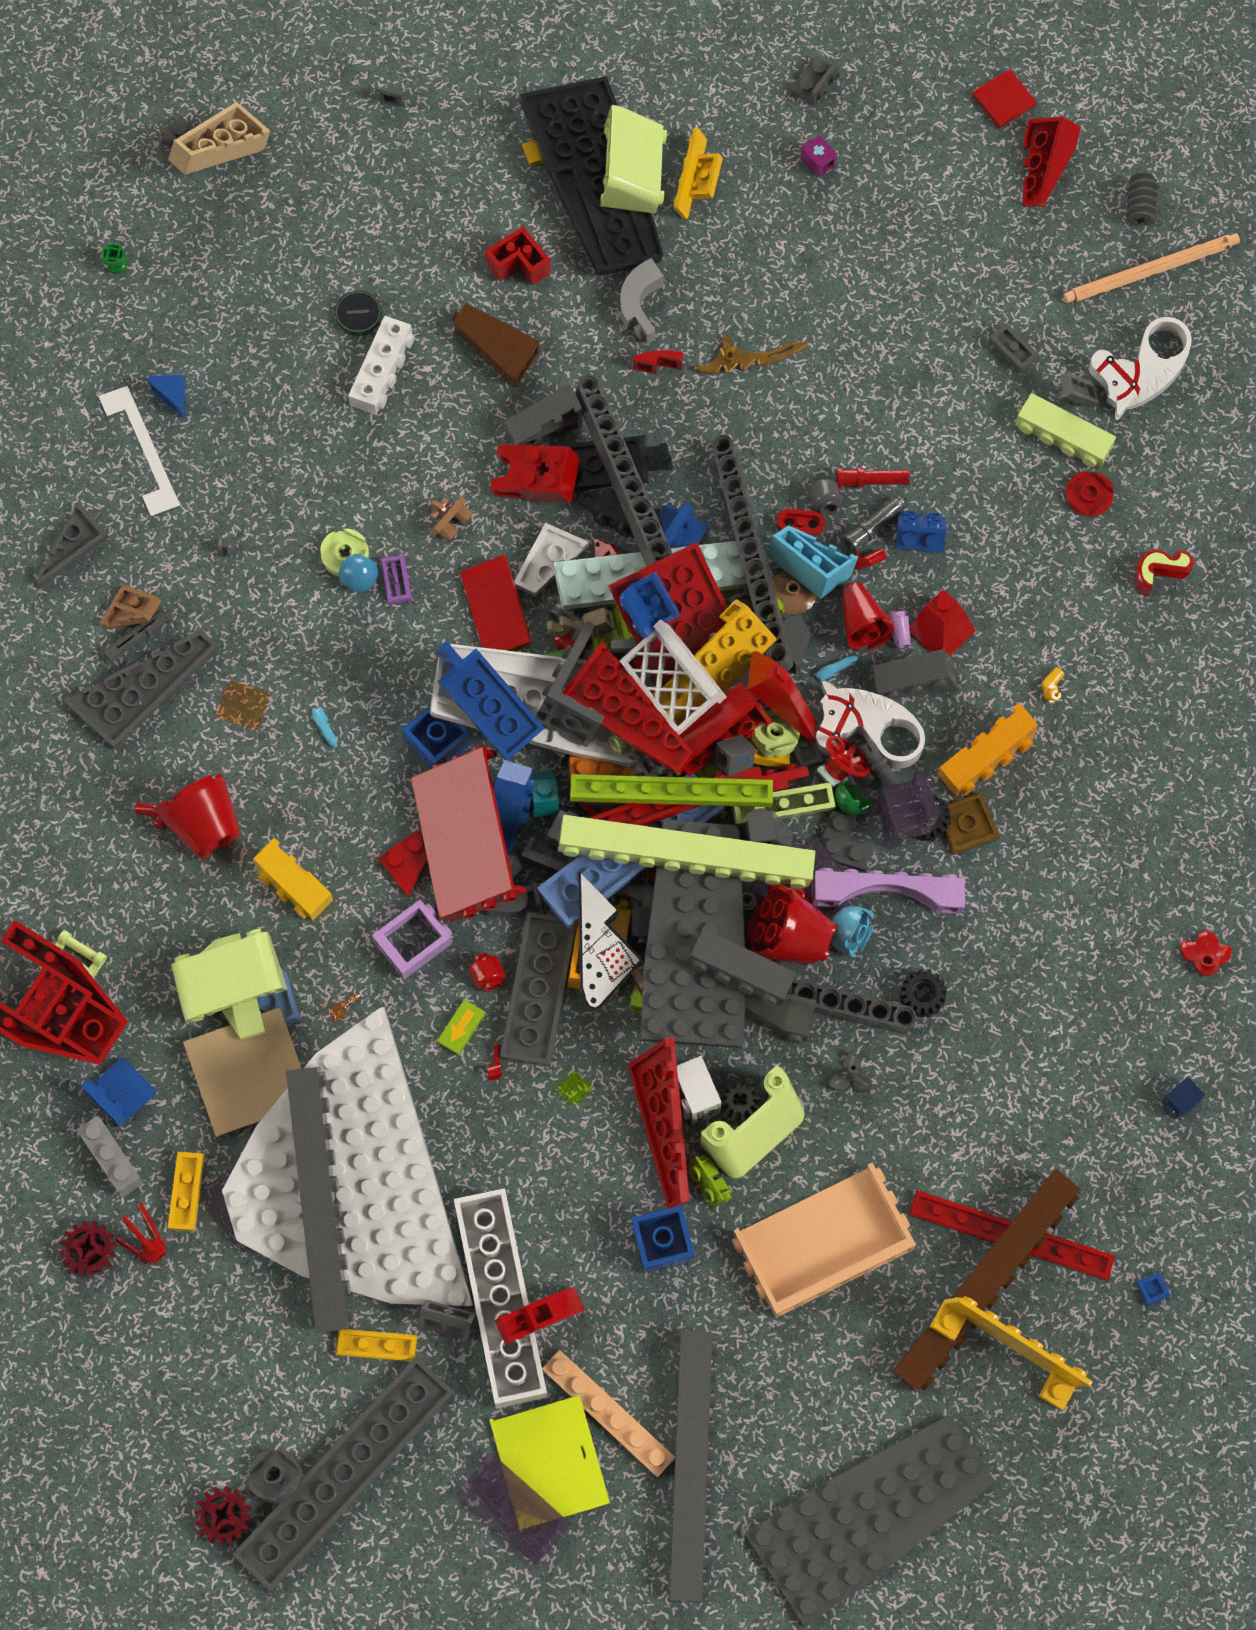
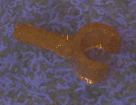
M358 992L345 1002L336 1003L332 1006L330 1015L334 1022L347 1017L344 1009L361 997Z

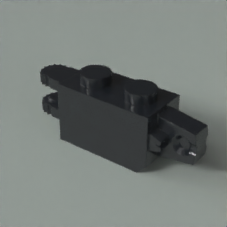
M610 487L603 489L601 494L587 489L584 490L579 499V505L592 513L593 519L598 525L602 527L609 526L623 537L629 536L634 538L614 489Z

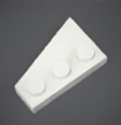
M545 523L514 581L516 588L537 596L555 578L554 562L575 560L589 546V542Z

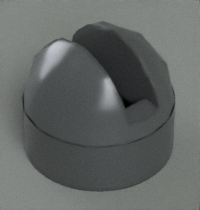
M218 538L216 543L217 552L224 556V550H227V555L231 556L235 552L236 540Z

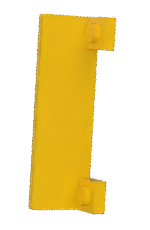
M737 599L719 616L725 625L694 655L723 693L750 667L753 651L756 650L763 654L776 641V637L750 608ZM679 675L678 689H689V676ZM674 676L662 688H673ZM661 692V705H671L672 692ZM677 693L676 706H687L688 693ZM694 693L692 707H700L707 701L703 694ZM675 710L674 721L679 726L686 719V710Z
M969 1297L945 1299L930 1325V1328L949 1340L954 1341L964 1322L968 1320L1049 1372L1050 1376L1038 1397L1060 1410L1065 1409L1076 1387H1090L1093 1382L1086 1377L1087 1373L1075 1366L1071 1368L1064 1363L1065 1359L1062 1356L1053 1352L1049 1354L1042 1349L1044 1346L1040 1342L1032 1338L1027 1340L1021 1336L1022 1332L1018 1328L1010 1324L1007 1326L999 1322V1316L991 1311L986 1310L984 1312L977 1308L978 1303Z

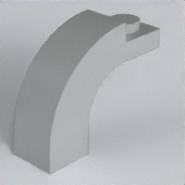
M652 258L641 263L631 271L623 283L620 295L621 318L626 330L633 328L636 336L639 339L643 338L646 344L655 341V329L642 311L641 303L647 295L663 287L664 276Z

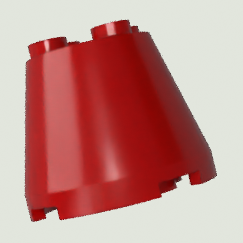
M221 773L216 774L214 779L212 775H209L186 786L179 791L180 793L171 798L172 801L170 803L168 800H165L155 809L159 818L201 860L214 854V850L219 846L225 849L235 843V839L241 836L227 783Z
M782 884L770 887L768 889L769 894L761 904L756 903L748 921L746 938L750 940V951L773 961L814 964L819 960H826L829 955L828 947L831 938L836 931V924L831 922L826 915L792 888Z

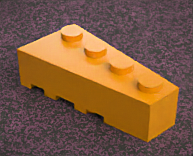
M1020 702L1013 707L1014 711L1010 717L1005 719L1002 716L995 722L988 735L986 732H982L971 743L972 748L964 747L939 767L938 776L956 797L961 793L964 795L970 793L976 787L975 783L980 779L986 781L995 773V768L999 765L1005 767L1014 759V754L1018 751L1024 753L1033 745L1032 741L1038 724Z

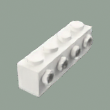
M384 316L348 395L350 406L375 415L379 408H384L387 401V395L385 394L388 388H393L396 381L395 372L397 368H402L405 361L404 352L406 348H411L414 341L410 324Z

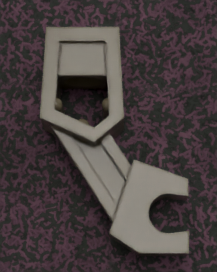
M605 608L584 614L581 621H574L561 616L559 617L560 623H554L552 620L547 622L548 631L554 636L559 637L574 635L577 627L583 628L587 620L594 625L590 637L596 638L615 630L613 615Z

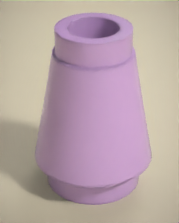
M898 611L887 615L895 629L894 633L891 631L890 634L897 649L910 646L909 617L905 615V611Z

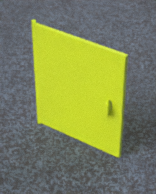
M580 1395L495 1421L489 1419L520 1533L524 1532L523 1529L610 1504Z

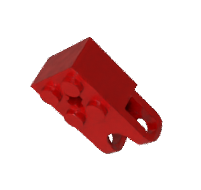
M507 444L498 446L496 456L504 463L510 464V469L505 476L491 480L489 491L498 497L527 499L528 501L572 502L580 457L571 448Z

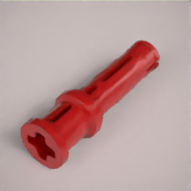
M837 467L836 483L839 489L842 486L862 488L864 485L910 484V479H908L910 477L909 469L864 470L862 467L847 470Z

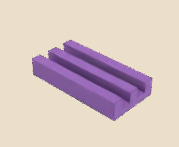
M404 555L380 558L388 605L412 601ZM398 561L401 563L406 595H401L396 568V562ZM386 563H391L396 590L395 597L391 596Z

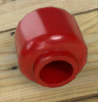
M485 952L473 958L474 962L469 966L468 970L476 988L489 992L503 985L502 981L506 974L496 955H488Z

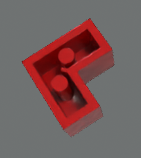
M524 226L485 250L486 265L499 281L519 269L533 286L551 274V259Z

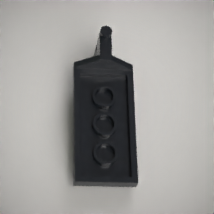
M645 435L623 437L643 484L649 483L650 471L673 469V462L666 443L647 447ZM594 441L549 445L569 447L580 457L574 491L613 487Z

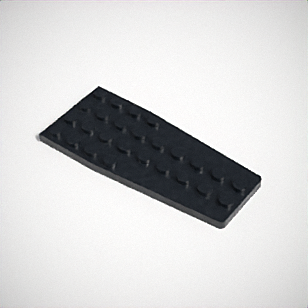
M607 76L520 94L519 101L540 157L595 273L602 276L633 269L651 258L654 263L661 262L663 250L652 213L600 206L601 194H604L605 191L603 180L606 174L607 139L606 135H604V127L611 105L618 106Z

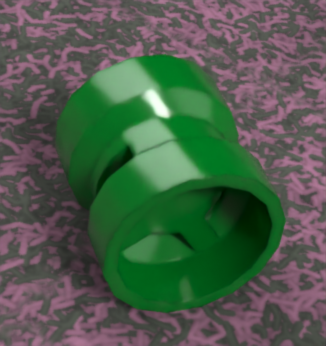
M116 243L106 245L101 252L106 270L112 274L124 272L128 266V261L123 247Z

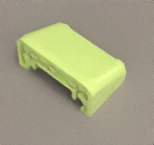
M611 105L604 127V135H606L607 139L606 174L603 180L605 191L604 194H601L600 206L656 213L658 205H662L664 201V191H661L662 146L666 143L667 130H663L662 124L622 106Z
M255 929L247 932L246 938L191 957L189 954H184L174 958L175 963L171 964L185 1022L194 1023L203 1020L204 1014L211 1016L216 1012L244 1002L265 997L274 992L278 994L288 990L269 932Z
M778 1065L768 1072L764 1078L763 1084L766 1092L769 1094L768 1100L735 1131L727 1123L716 1121L701 1132L700 1147L731 1178H740L795 1130L804 1119V1108L788 1076Z

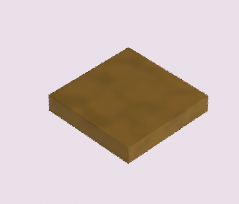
M982 793L947 805L951 815V824L948 825V830L944 833L954 855L1000 838Z

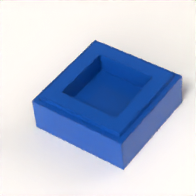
M1160 1272L1135 1283L1146 1307L1171 1296Z

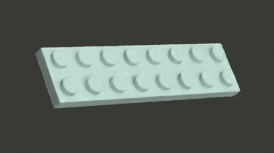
M736 541L699 545L720 591L748 588ZM685 547L671 548L672 553H675ZM653 551L654 554L661 555L659 552ZM641 552L554 562L553 570L562 609L568 610L616 604L607 585L646 567Z

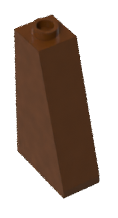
M467 303L464 304L461 310L458 309L453 316L454 331L511 386L516 388L540 351L539 341Z

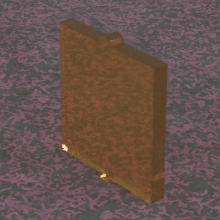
M230 681L225 695L221 697L222 703L216 717L257 730L263 714L266 713L265 708L271 693Z

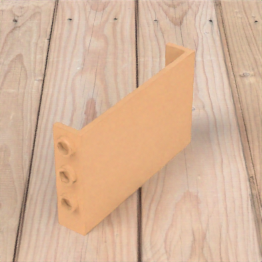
M873 1163L868 1164L865 1170L741 1231L739 1228L734 1230V1239L731 1240L738 1254L743 1253L746 1262L743 1263L749 1277L754 1275L758 1283L755 1289L761 1300L766 1298L775 1318L914 1250L916 1244L907 1229L910 1227L904 1213L899 1214L895 1206L898 1202L894 1193L891 1190L887 1191L883 1183L886 1181L884 1174L879 1167L875 1168Z

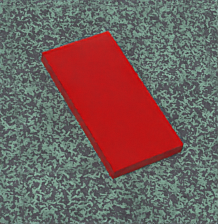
M503 554L461 571L460 574L482 648L516 651L533 644L507 556Z

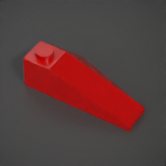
M1064 116L1029 119L1023 148H1029V159L1023 160V167L1028 168V176L1023 180V206L1025 207L1044 206L1076 149L1081 127Z
M756 650L753 651L751 654L747 690L811 743L815 742L817 721L789 673L773 659Z

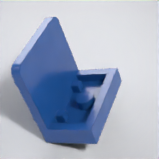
M656 571L631 584L620 594L622 609L624 612L629 613L633 620L632 626L638 635L641 634L644 639L655 630L653 626L660 619L667 623L680 615Z

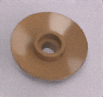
M786 571L778 573L772 579L776 596L784 604L785 614H801L810 609L814 604L817 595ZM795 586L797 591L791 592L788 588Z

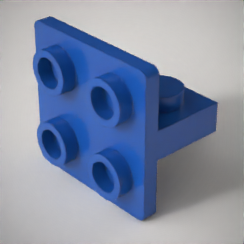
M684 502L681 509L667 504L658 517V520L662 522L661 527L670 548L687 547L695 542L699 544L708 530L706 523L693 516V506Z
M910 510L897 514L898 523L895 549L944 552L945 536L947 534L946 517H942V514L929 512L927 515H917V512Z

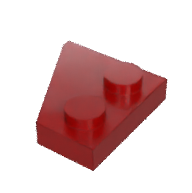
M419 829L378 858L379 862L407 897L411 894L418 877H420L428 861L423 835Z

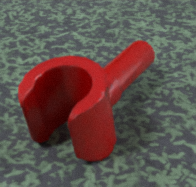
M499 1044L494 1045V1065L486 1066L490 1081L502 1077Z

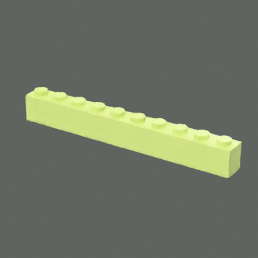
M563 815L558 844V852H563L564 855L576 857L580 854L587 855L593 860L614 859V862L620 864L636 862L643 867L664 866L666 870L670 871L685 869L689 870L690 873L698 875L705 872L713 873L719 878L735 876L747 882H752L756 879L763 880L769 885L790 884V887L796 889L809 887L813 880L815 850Z

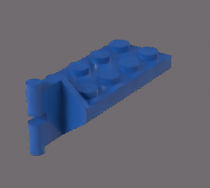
M444 642L439 646L436 654L449 667L450 671L437 682L505 760L508 761L545 729L477 649H474L462 659L449 642Z

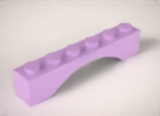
M820 868L818 871L815 870L813 880L811 881V897H813L812 905L814 907L837 908L855 896L870 892L886 891L914 898L926 905L934 913L961 914L965 908V878H957L956 875L951 874L943 875L942 877H932V874L929 873L910 876L906 872H895L891 875L883 874L882 871L877 870L869 871L868 873H858V870L855 869L836 872L831 868Z

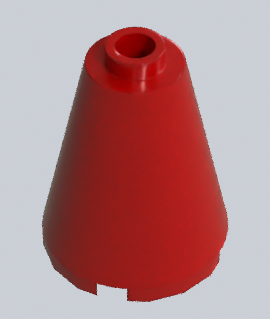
M850 582L845 585L841 591L846 640L849 647L855 651H859L858 647L867 645V650L880 647L891 638V631L894 633L895 629L892 621L862 583Z

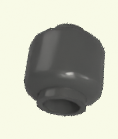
M821 479L816 481L809 489L808 495L814 511L829 516L836 513L841 507L843 499L836 482Z

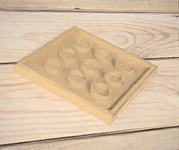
M280 1007L261 1014L266 1034L241 1040L232 1026L229 1025L183 1042L216 1138L259 1123L288 1088L286 1071L301 1068Z

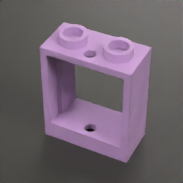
M418 900L372 935L373 942L403 979H406L452 944L450 937L452 932L444 922L440 924L435 918L437 914L429 903L424 905L421 900ZM418 913H421L440 938L406 962L386 937Z

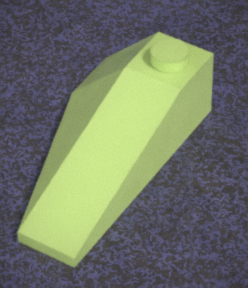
M238 933L216 939L201 953L242 939L241 935ZM257 998L222 1010L227 1021L241 1040L266 1034Z

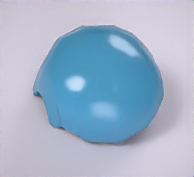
M359 553L347 557L341 564L339 570L340 581L354 592L368 591L376 583L378 577L377 565L373 560Z

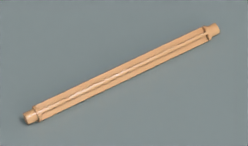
M1237 233L1230 236L1225 235L1204 244H1199L1072 288L1071 291L1063 294L1065 302H1078L1101 292H1106L1153 274H1158L1204 258L1205 256L1230 249L1233 245L1240 243V238Z

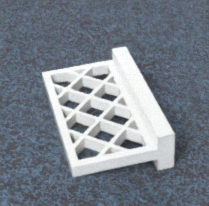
M660 619L653 626L655 628L653 633L643 639L620 662L658 711L665 717L673 730L680 735L716 702L720 704L727 696L671 626ZM658 638L661 641L660 653L649 652L650 643ZM636 656H643L642 669H633L629 662ZM649 656L660 657L658 670H647ZM665 657H672L676 660L675 671L664 670ZM646 674H658L656 687L646 686ZM663 674L674 675L673 688H661ZM679 675L689 676V689H678ZM661 692H672L670 706L661 705ZM677 693H688L687 706H676ZM694 693L703 694L707 701L700 707H692ZM675 710H686V719L678 726L674 721Z

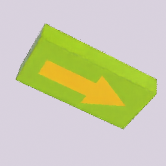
M464 999L437 1040V1043L459 1056L486 1015V1012Z

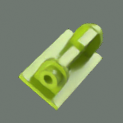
M705 1154L700 1157L696 1156L687 1166L689 1175L702 1190L704 1200L715 1210L722 1202L726 1203L732 1199L730 1195L732 1191L722 1177L714 1181L713 1177L718 1175L719 1172L710 1157L707 1158Z

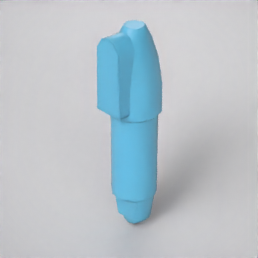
M852 655L828 664L818 670L815 676L819 682L833 677L836 672L851 666L853 662L858 660V657Z
M321 707L312 709V716L317 727L332 748H336V737L327 723L328 718Z

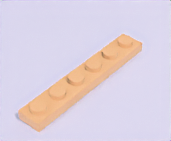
M561 1350L542 1368V1371L570 1397L580 1395L584 1410L657 1478L675 1460V1456Z

